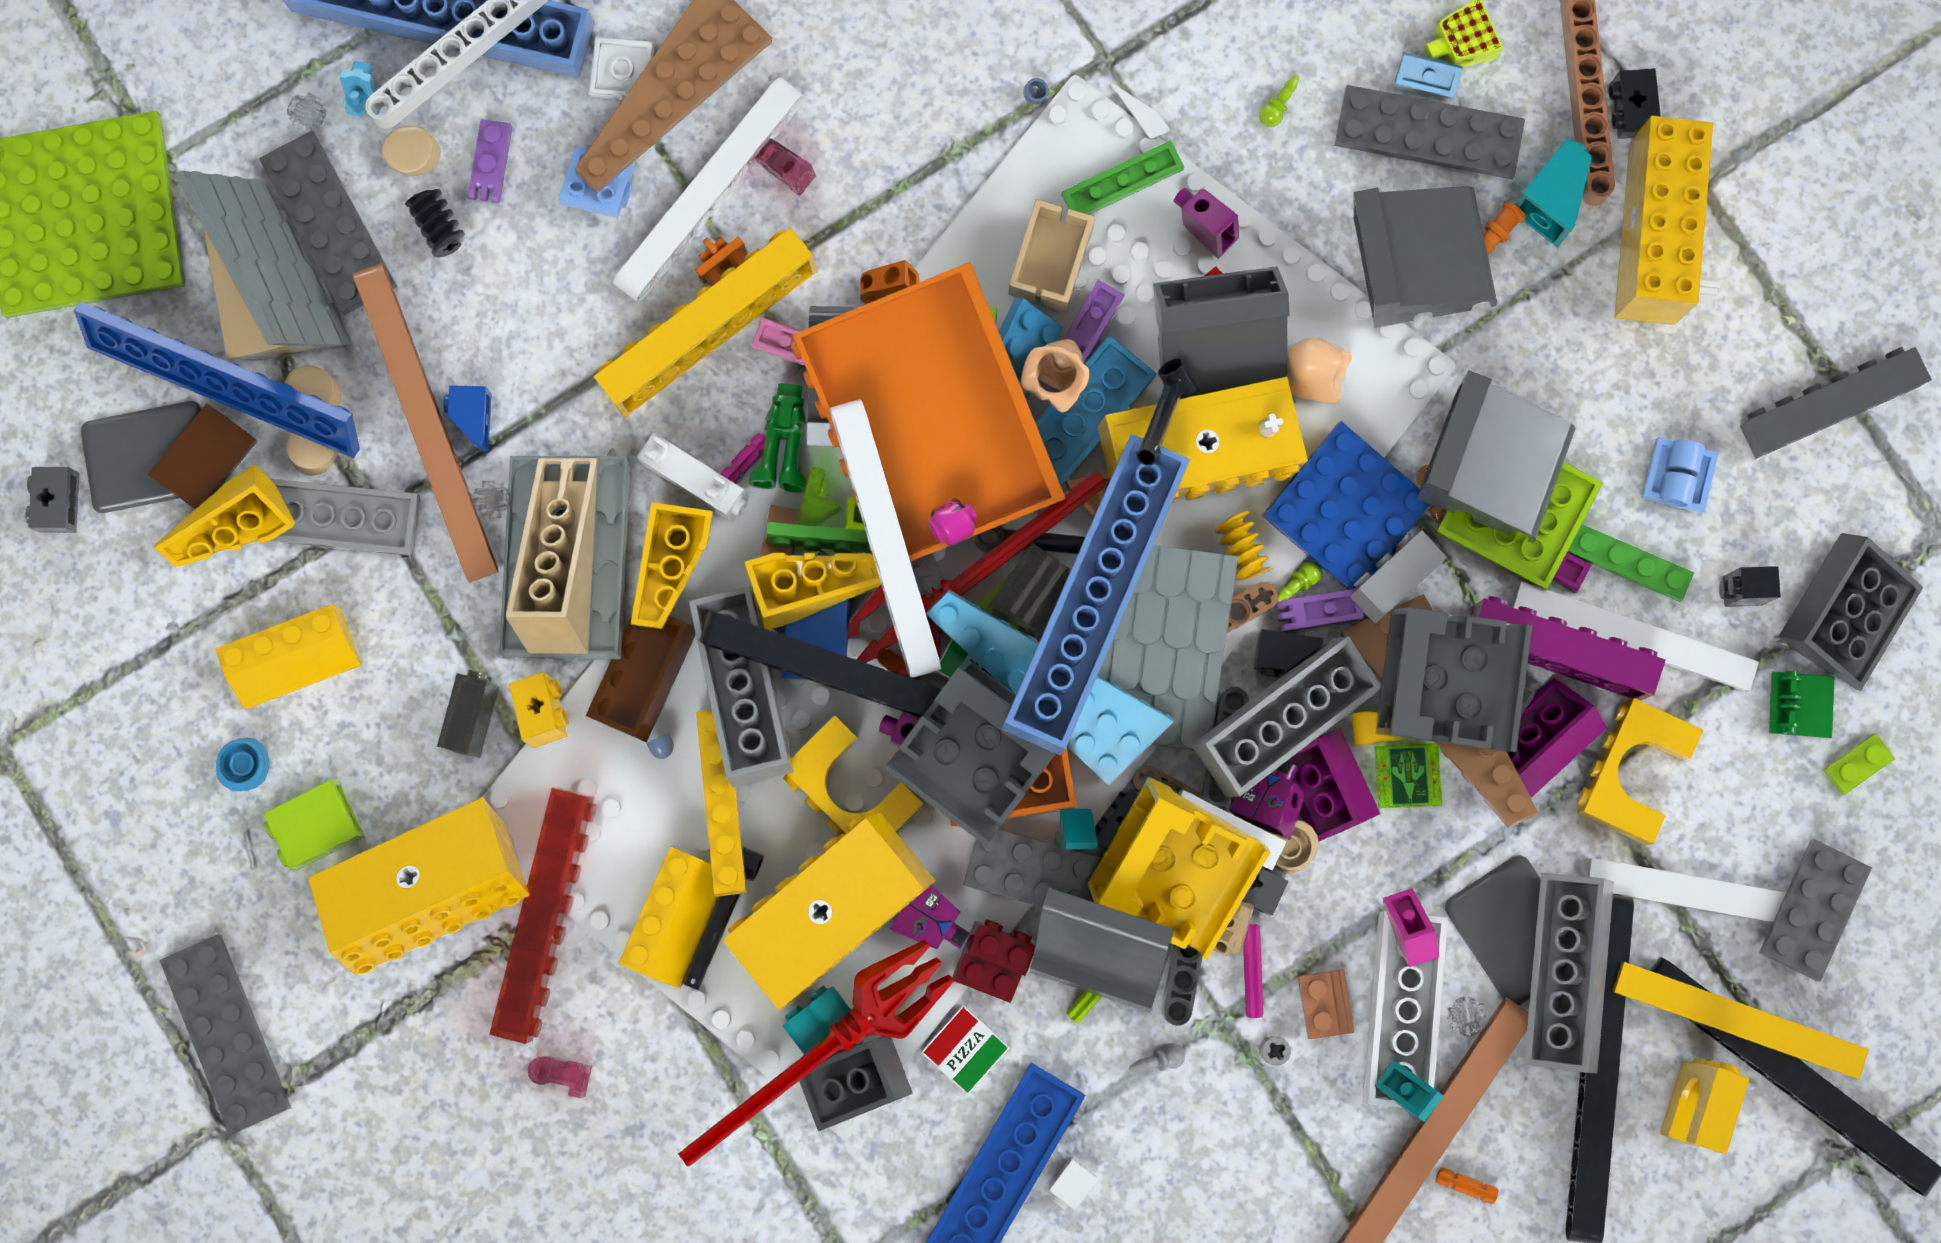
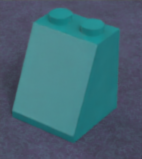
M1569 138L1565 140L1515 202V205L1526 215L1524 222L1557 248L1575 227L1592 156L1583 144L1578 141H1572Z

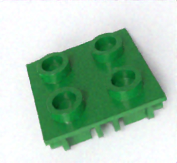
M1792 670L1785 672L1772 671L1769 733L1832 738L1835 676L1799 674L1798 671Z

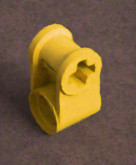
M1378 711L1351 714L1354 745H1370L1404 739L1375 734Z

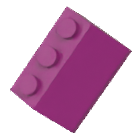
M1341 728L1313 740L1287 760L1298 767L1292 781L1302 789L1305 796L1300 814L1303 821L1316 832L1318 842L1381 814Z

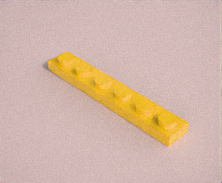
M712 710L696 712L714 895L715 897L747 893L737 789L732 787L726 779Z

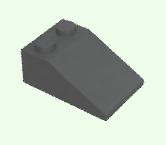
M884 1036L853 1047L849 1052L846 1050L829 1057L799 1081L818 1132L913 1094L893 1040L890 1037Z

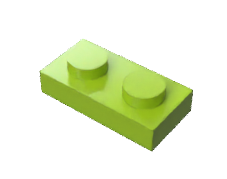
M1875 733L1825 767L1823 771L1839 793L1845 795L1895 760V757L1877 733Z

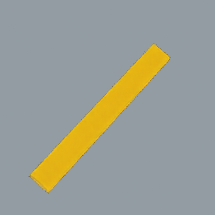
M1621 962L1612 990L1613 993L1860 1080L1869 1052L1868 1048L1626 962Z

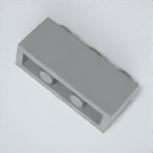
M1422 530L1414 538L1408 534L1396 545L1399 552L1393 557L1387 553L1375 564L1378 569L1375 574L1371 576L1366 572L1354 584L1357 590L1350 598L1375 624L1447 558Z

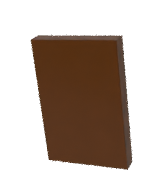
M206 403L148 475L189 506L196 509L223 485L258 441Z

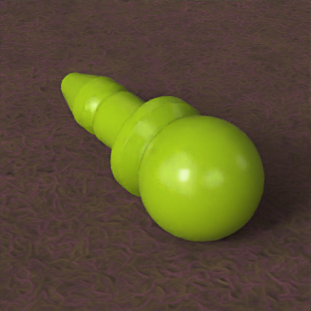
M1299 75L1291 77L1284 84V88L1280 90L1277 98L1270 97V103L1265 104L1261 108L1259 119L1264 126L1275 127L1281 123L1283 111L1288 110L1285 103L1292 96V92L1296 90Z
M1314 562L1301 564L1298 571L1291 575V581L1279 591L1278 602L1289 599L1299 590L1306 591L1309 586L1316 585L1322 577L1321 568Z

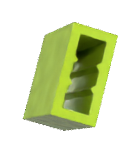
M332 779L263 813L266 818V822H264L265 830L271 839L275 838L279 846V850H277L278 858L284 867L288 866L289 870H300L365 837L340 782Z

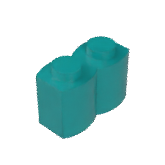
M823 985L809 996L813 1002L802 1009L798 1005L784 1016L787 1022L782 1027L804 1055L827 1038L830 1034L829 1026L832 1023L837 1024L841 1016L846 1017L851 1009L834 986L827 990Z

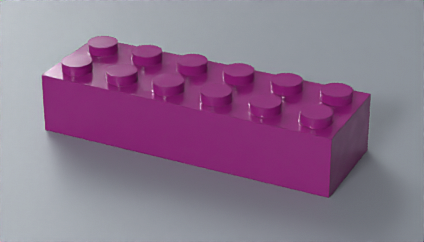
M1489 596L1488 599L1484 598L1472 606L1469 616L1507 621V623L1532 625L1528 664L1630 699L1635 698L1641 701L1654 696L1666 659L1657 657L1658 652L1645 647H1639V650L1628 647V642L1623 639L1609 637L1607 640L1598 637L1597 631L1587 627H1579L1578 630L1566 626L1567 621L1552 616L1545 619L1536 616L1537 611L1531 608L1519 606L1518 609L1506 606V600L1494 596Z

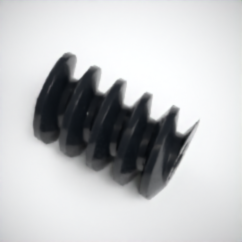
M440 189L425 190L417 193L405 203L406 207H409V213L415 218L416 225L421 228L422 236L427 238V245L429 248H433V256L437 258L445 257L458 250L461 246L459 240L465 235L463 230L454 231L459 225L458 220L448 221L453 216V211L451 209L442 211L448 202L446 199L437 200L442 195Z

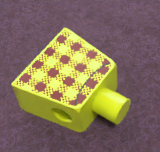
M1473 0L1442 19L1434 31L1436 40L1424 45L1428 58L1438 59L1445 56L1447 63L1462 67L1498 59L1503 50L1501 41L1482 0Z

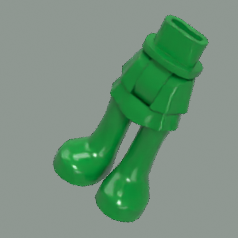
M778 384L777 395L772 396L773 403L765 418L768 422L764 427L766 437L760 465L749 476V485L760 489H774L776 487L780 439H786L783 464L779 476V487L788 492L801 493L806 491L807 479L799 471L798 464L801 439L805 435L803 426L806 424L803 409L804 399L801 398L802 386Z

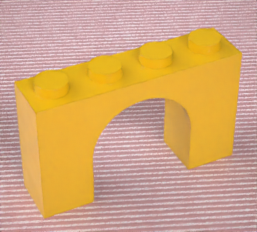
M1633 698L1627 700L1626 703L1622 702L1615 713L1614 719L1617 720L1613 732L1608 731L1602 742L1601 747L1605 749L1600 760H1595L1590 769L1589 776L1592 777L1588 788L1584 787L1578 796L1577 804L1580 807L1577 813L1644 845L1654 844L1666 815L1633 800L1625 793L1618 777L1620 760L1628 749L1639 744L1652 746L1682 761L1690 759L1703 729Z
M834 715L791 758L794 772L786 774L782 779L795 792L801 788L808 795L804 801L817 814L823 810L830 817L826 823L839 836L843 832L849 833L846 827L857 817L863 816L866 813L872 816L879 812L898 833L924 806L901 782L875 808L867 812H846L837 807L831 800L827 788L829 772L836 761L858 741V738Z
M1694 1058L1693 1063L1682 1061L1660 1134L1693 1146H1701L1727 1155L1750 1078L1739 1075L1741 1068L1723 1062H1711Z

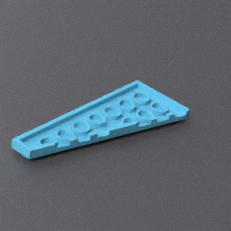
M948 590L928 610L926 615L991 676L1014 694H1017L1039 642L1034 637L1023 634L1011 627L1006 621L993 617L981 610V607ZM1097 676L1067 747L1109 785L1173 723L1174 719L1169 714L1166 715L1153 708L1143 699L1139 700L1123 691V688L1111 684Z

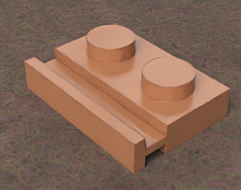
M1344 970L1298 976L1307 1038L1316 1039L1354 1033Z

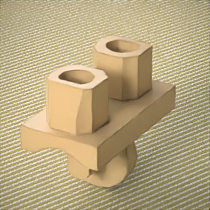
M1241 902L1213 951L1228 956L1231 952L1237 955L1241 953L1255 905Z

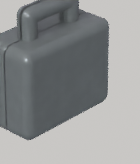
M186 401L90 420L82 425L81 438L91 501L96 512L108 513L179 499V497L151 478L148 473L200 412L201 408L198 403Z
M1521 855L1514 856L1448 899L1445 904L1447 915L1503 1000L1508 997L1518 1005L1530 999L1541 878L1529 860Z

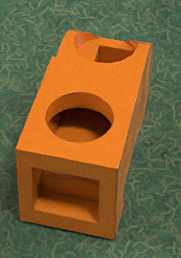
M906 260L863 272L860 278V300L868 304L919 283V273Z

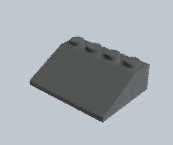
M1841 533L1779 637L1797 653L1856 690L1862 691L1924 587L1870 538Z

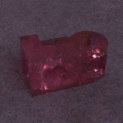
M769 139L755 156V160L765 170L789 186L790 190L798 196L805 191L816 177L815 171L809 162L773 139Z
M551 1056L538 1057L530 1062L528 1076L533 1083L538 1085L549 1083L569 1087L568 1096L576 1098L586 1096L592 1065Z

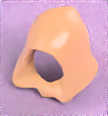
M1306 338L1292 345L1289 348L1287 358V377L1291 393L1296 397L1312 399L1319 403L1334 404L1339 402L1341 398L1340 382L1345 379L1346 370L1352 360L1351 353L1322 338Z
M1071 339L1054 341L1044 347H1035L1031 350L1023 367L1020 386L1023 392L1032 394L1041 401L1048 400L1057 411L1064 413L1078 400L1081 392L1087 386L1089 368L1084 365L1081 350L1075 341ZM1038 380L1058 389L1059 392L1045 391Z

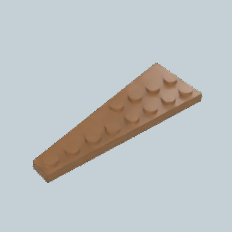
M693 0L575 168L576 174L596 193L600 192L772 43V36L734 0Z
M1424 594L1395 606L1376 624L1370 618H1367L1341 630V636L1350 637L1367 665L1377 675V679L1381 683L1383 680L1391 611L1405 607L1432 610ZM1435 742L1440 747L1444 756L1454 763L1461 771V775L1465 780L1474 786L1484 798L1486 804L1507 828L1537 816L1538 811L1507 751Z

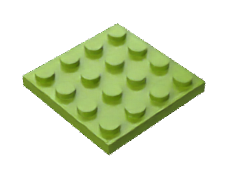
M1564 462L1534 543L1528 542L1529 537L1523 533L1512 531L1510 534L1475 522L1472 520L1473 515L1460 510H1456L1454 513L1446 511L1435 533L1529 584L1546 591L1603 482Z

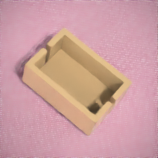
M1036 199L1009 283V295L1024 298L1034 303L1036 297L1041 298V305L1067 312L1094 228L1095 217L1068 209L1066 223L1060 222L1063 207Z

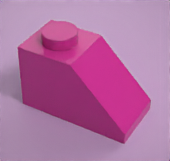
M1413 888L1384 897L1383 903L1397 944L1408 966L1412 967L1439 958L1435 929Z

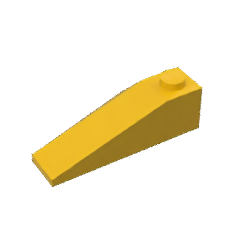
M254 464L218 489L155 543L154 548L176 568L211 558L213 553L231 549L233 552L242 549V545L256 541H259L261 544L271 541L295 526V521L275 483Z
M651 502L631 625L663 629L708 544L713 511Z
M772 553L744 562L756 609L763 628L767 630L794 623L881 585L872 554L836 553L834 556H815V553H804V555Z

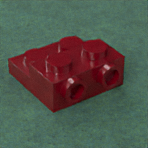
M986 919L983 924L975 920L952 978L954 982L1011 1003L1022 975L1026 976L1036 945L1030 942L1032 937L1025 933L1014 930L1013 935L1002 931L1003 925Z

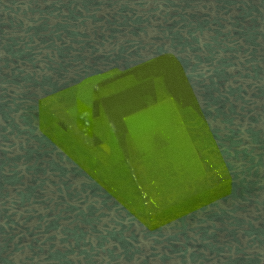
M811 467L797 520L798 525L816 526L842 510L839 504L819 500L820 496H826L829 479L825 478L824 469Z

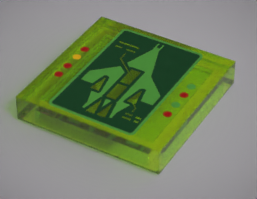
M1436 743L1374 747L1378 809L1442 806L1439 750Z

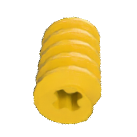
M1249 511L1229 517L1215 528L1216 534H1226L1220 539V545H1230L1224 554L1238 556L1237 568L1240 569L1236 572V580L1252 579L1273 569V567L1262 566L1269 558L1268 555L1258 556L1257 554L1264 545L1253 544L1252 542L1259 536V533H1248V529L1254 525V521H1243V518L1250 513Z

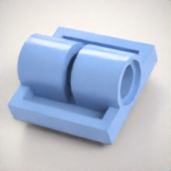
M576 146L558 197L559 204L618 219L621 208L626 207L630 197L631 178L635 169V161L600 192L596 193L576 174L575 168L588 150L587 148Z
M1658 437L1655 439L1641 498L1702 514L1705 512L1719 453L1705 450L1704 445L1694 441L1683 439L1672 441Z

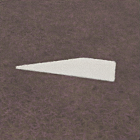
M1111 84L1150 139L1171 131L1158 112L1115 84Z

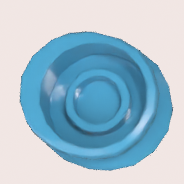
M248 737L239 738L225 745L218 753L216 774L220 783L229 790L249 791L257 788L266 780L269 771V757L264 745L258 740Z

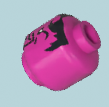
M953 498L932 510L931 519L928 521V524L939 543L944 541L947 545L952 546L974 533L973 521L977 520V516L969 503L964 505L960 500Z

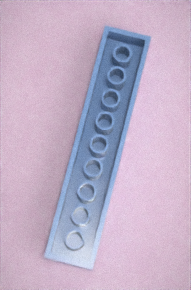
M283 0L291 12L429 44L436 43L487 1ZM549 0L481 56L579 78L594 20L589 9ZM499 11L495 18L505 17L508 11ZM478 29L474 31L471 37H480L484 30Z
M1132 433L1119 458L1001 730L1060 756L1065 751L1190 461V459L1161 447V453L1157 456L1155 463L1143 465L1138 461L1136 451H1139L1143 438Z

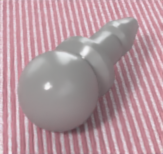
M1170 1043L1165 1045L1162 1050H1154L1152 1056L1137 1060L1129 1067V1070L1131 1072H1144L1154 1068H1158L1160 1071H1164L1166 1068L1175 1069L1184 1063L1185 1052L1180 1045Z

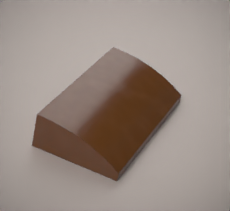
M671 616L668 617L663 629L631 625L630 618L622 636L621 659H611L586 716L647 743L695 638V628Z

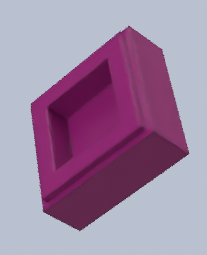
M1567 552L1552 581L1573 593H1577L1592 565Z

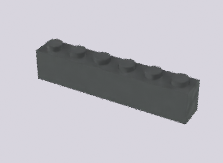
M1900 347L1885 354L1887 360L1877 363L1875 359L1858 366L1859 372L1849 376L1848 372L1845 371L1830 378L1832 384L1823 388L1820 383L1803 390L1804 396L1794 400L1792 395L1775 402V409L1766 412L1763 407L1748 414L1749 420L1742 424L1740 428L1755 459L1930 382L1932 379L1917 348L1914 347L1904 351L1903 347Z

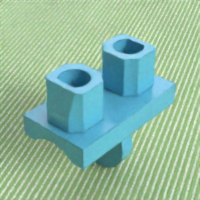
M353 61L350 71H341L340 81L345 94L343 105L345 111L350 115H364L367 112L365 106L367 99L378 90L377 83L373 81V69L370 63Z

